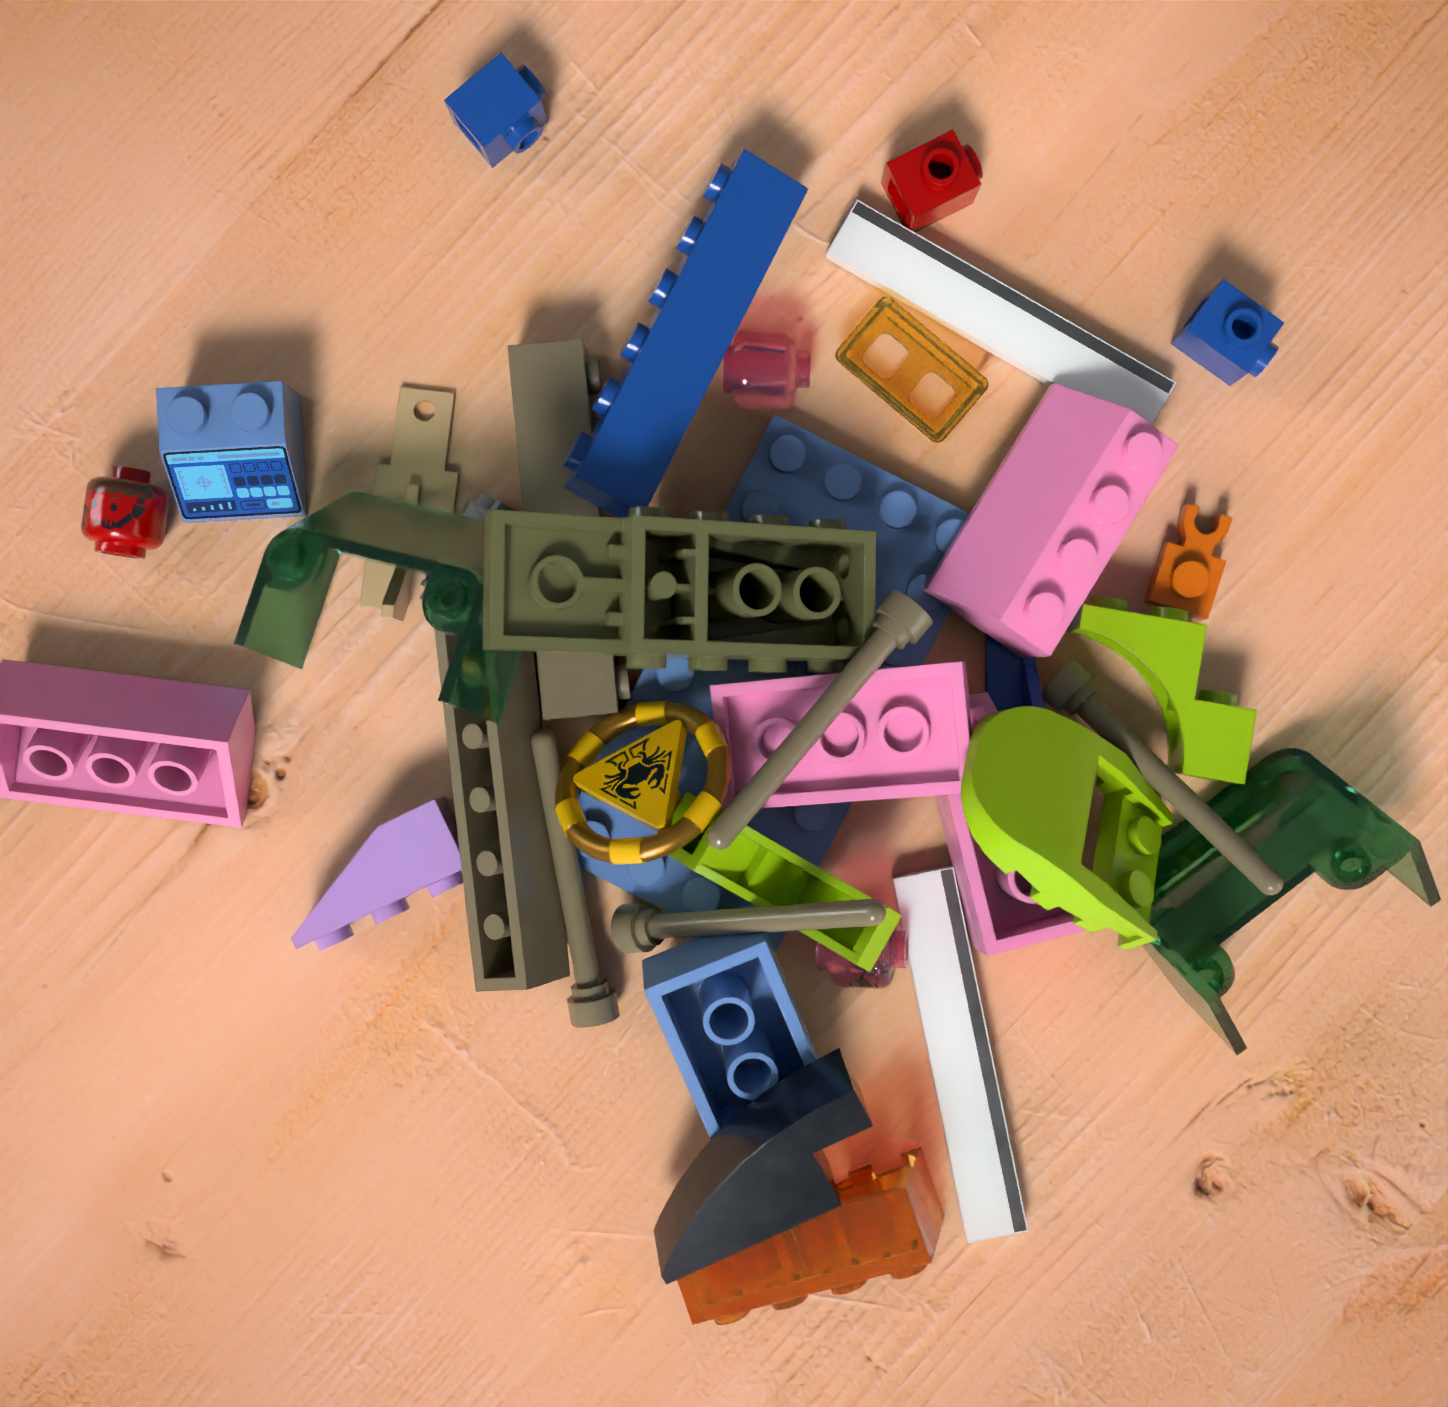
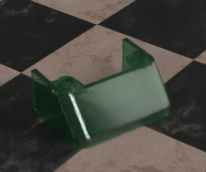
M351 492L341 496L272 538L265 549L234 644L289 666L302 669L340 554L429 575L422 599L424 616L433 628L445 634L458 637L438 701L486 721L500 724L523 652L483 650L485 520L362 492Z
M1285 748L1269 754L1250 768L1246 774L1245 784L1231 783L1206 802L1282 876L1283 887L1281 891L1274 895L1262 893L1186 819H1183L1161 836V847L1159 849L1154 885V899L1149 924L1158 931L1156 941L1142 946L1179 995L1236 1055H1239L1247 1049V1046L1220 999L1228 992L1235 979L1234 965L1227 952L1220 946L1227 938L1314 872L1332 887L1342 890H1353L1370 884L1385 871H1388L1430 907L1439 902L1441 897L1420 840L1309 752L1298 748Z

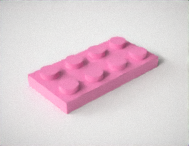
M966 661L877 669L762 808L961 794L962 775L972 735ZM840 673L710 685L713 721L718 724L730 747L732 765L730 784L722 803L721 811H725Z

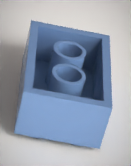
M767 932L700 936L642 960L644 991L711 1140L734 1116L763 1092L798 1069L819 1059V1055Z

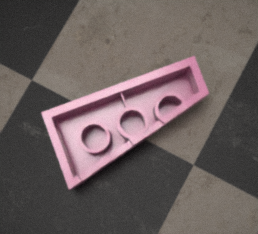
M988 692L969 695L973 732L981 718L989 713L997 712V709ZM961 794L935 795L973 948L989 956L1087 931L1073 924L1074 915L1060 907L1046 910L1030 898L1032 884L1018 871L1005 874L984 854L979 844L974 840L967 825Z

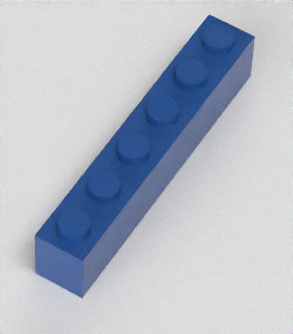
M745 149L730 167L720 162L702 194L704 198L711 201L702 220L693 215L675 246L676 250L684 254L675 272L665 268L647 302L656 306L648 325L645 326L637 322L620 352V356L627 359L628 363L619 381L609 376L593 404L592 411L601 415L590 436L582 431L579 433L565 458L563 465L571 469L572 472L563 488L618 518L628 517L629 508L649 505L808 191L807 187Z

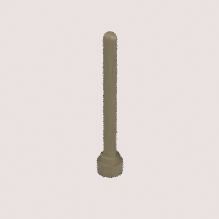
M893 590L876 610L878 618L873 623V627L876 630L710 827L707 832V841L711 847L718 850L729 847L895 648L903 649L908 642L912 644L918 642L933 624L931 617L920 605L897 590Z
M1073 660L1042 690L1043 699L1056 712L1064 710L1071 717L1075 714L1079 715L1100 737L1126 753L1145 780L1262 893L1274 895L1281 891L1283 887L1282 876L1094 696L1097 689L1090 684L1093 677L1081 665Z
M540 729L533 734L531 745L576 983L571 986L572 996L567 999L572 1026L579 1028L593 1027L614 1021L620 1016L616 990L609 988L607 979L600 977L577 849L565 836L555 812V789L561 770L556 737L550 730Z
M860 899L663 914L660 909L654 908L649 903L622 904L615 910L611 920V935L615 946L621 952L644 953L652 951L664 939L876 926L885 919L886 908L877 899Z

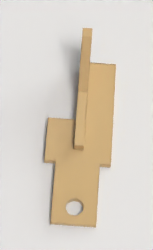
M400 387L390 464L376 463L360 607L381 609L380 617L392 621L404 622L409 605L418 528L453 532L459 473L446 471L455 393ZM422 402H430L435 407L434 416L428 421H421L415 415L416 407Z

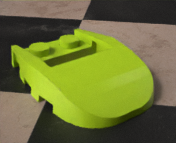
M1015 707L992 712L981 718L972 732L961 781V800L969 830L984 854L1005 874L1018 871L1033 885L1030 898L1046 910L1056 907L1066 910L1074 915L1073 924L1090 933L1106 928L1119 933L1117 946L1125 951L1156 941L1158 931L1149 924L1154 899V885L1159 849L1161 847L1162 828L1173 824L1174 816L1127 754L1088 728L1041 707ZM1098 775L1096 787L1105 796L1091 872L1081 864L1095 777Z

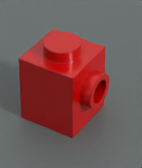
M954 129L887 162L881 185L901 224L916 233L973 204L982 185L980 179L983 177V172L973 148L969 144L962 146Z

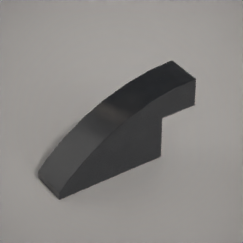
M840 1048L805 1065L763 1092L734 1116L700 1151L677 1182L654 1228L661 1277L666 1284L842 1206L829 1161L822 1149L872 1127L873 1124L859 1084Z

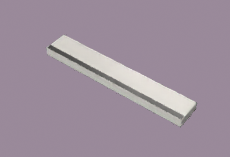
M858 199L826 253V259L1047 386L1056 383L1133 410L1150 424H1153L1177 383Z
M948 865L891 877L898 913L902 915L900 924L965 1239L969 1244L1027 1232L1028 1226L954 867Z

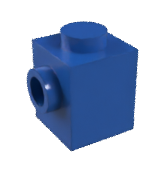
M502 52L444 99L454 124L492 168L511 152L522 153L530 148L540 138L543 126L548 122L541 100L546 96L544 88L524 64L515 69Z
M1223 279L1205 295L1171 342V345L1231 386L1248 373L1253 377H1257L1269 364L1279 349L1271 341L1284 322Z

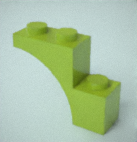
M1091 596L1089 605H1081L1070 623L1067 633L1086 637L1108 647L1124 658L1143 678L1156 699L1165 724L1168 745L1167 766L1175 774L1225 783L1245 784L1257 710L1237 707L1238 695L1200 690L1199 699H1195L1207 625L1188 622L1189 612L1182 609L1152 606L1150 615L1128 612V601L1105 596Z
M686 791L673 814L672 825L681 819L696 796ZM721 810L717 812L702 833L682 848L668 855L694 872L757 907L873 899L748 826L742 830L726 849L718 850L711 847L707 841V832L723 813ZM884 905L886 908L885 919L876 926L799 931L855 965L871 972L902 915Z

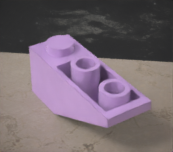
M446 798L433 799L377 826L293 934L291 940L295 948L298 949L315 941L319 951H322L353 936L354 933L349 924L364 916L371 914L375 924H379L406 911L410 907L405 897L427 887L433 898L462 884L463 877L457 824Z

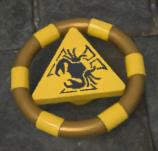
M669 700L639 702L620 709L619 713L608 715L588 731H585L567 754L559 772L555 789V812L565 836L585 854L600 861L613 863L614 865L647 863L677 851L702 833L722 807L731 779L730 747L718 724L703 712L686 704ZM665 725L592 764L605 745L619 735L637 727ZM688 730L696 736L708 760L707 777L703 790L695 798L681 819L672 825L673 814L681 802L678 784ZM579 789L658 833L646 838L614 839L596 833L588 826L579 804Z

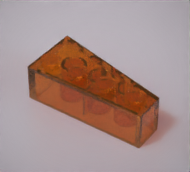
M918 1147L901 1153L904 1165L881 1174L874 1172L872 1164L848 1172L849 1178L836 1184L842 1206L678 1279L677 1282L692 1325L713 1319L716 1325H727L744 1318L749 1314L750 1310L772 1304L774 1310H785L799 1305L808 1298L809 1294L829 1289L834 1295L847 1294L864 1286L867 1283V1279L890 1274L893 1279H905L925 1270L927 1264L932 1263L945 1214L922 1148Z

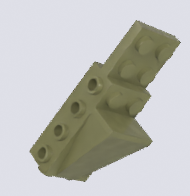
M650 506L629 508V516L625 518L494 509L485 512L483 650L593 653L627 656L626 668L666 669V659L688 658V670L727 671L728 659L748 660V672L782 673L787 672V661L807 662V674L841 673L845 668V662H850L875 632L873 623L875 622L876 531L846 529L847 521L814 519L809 520L808 527L789 525V517L756 515L750 517V523L731 522L730 513L722 511H694L690 513V519L668 517L669 509Z

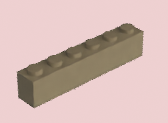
M582 338L507 345L523 511L600 517L614 516L563 488L572 472L571 469L563 465L570 448L581 431L590 436L599 418L593 417L591 394H599L602 389L599 357H588ZM537 652L543 720L550 721L619 713L621 701L631 700L629 668H626V663L617 664L616 656L593 653Z
M483 605L433 614L475 991L528 990L570 976L564 915L531 745L533 734L542 729L533 651L483 650Z

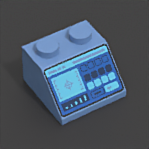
M283 381L156 388L159 452L183 522L200 523L308 516L300 394Z

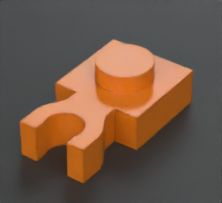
M1188 503L1181 507L1177 520V530L1180 538L1179 545L1171 542L1162 544L1144 602L1154 606L1182 609L1189 612L1188 617L1202 621L1209 618L1226 565V560L1211 555L1215 545L1227 535L1233 517L1223 514L1215 516L1210 533L1203 534L1195 527V518L1200 507Z

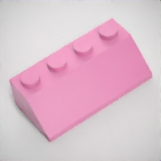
M1056 383L1050 385L923 590L1018 657H1050L1179 445L1129 408Z
M2 660L0 663V798L242 828L246 817L256 739L250 690Z

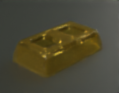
M882 297L835 353L836 360L843 368L934 443H940L946 439L989 386L986 377L890 297ZM883 334L892 336L908 351V358L890 378L880 377L863 361L865 352ZM929 373L938 375L954 390V398L935 418L926 416L909 399L912 390Z

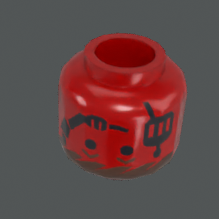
M112 466L111 477H96L88 482L81 532L85 538L95 542V552L145 559L146 550L157 549L163 544L170 498L167 491L162 487L150 484L151 472L125 466Z

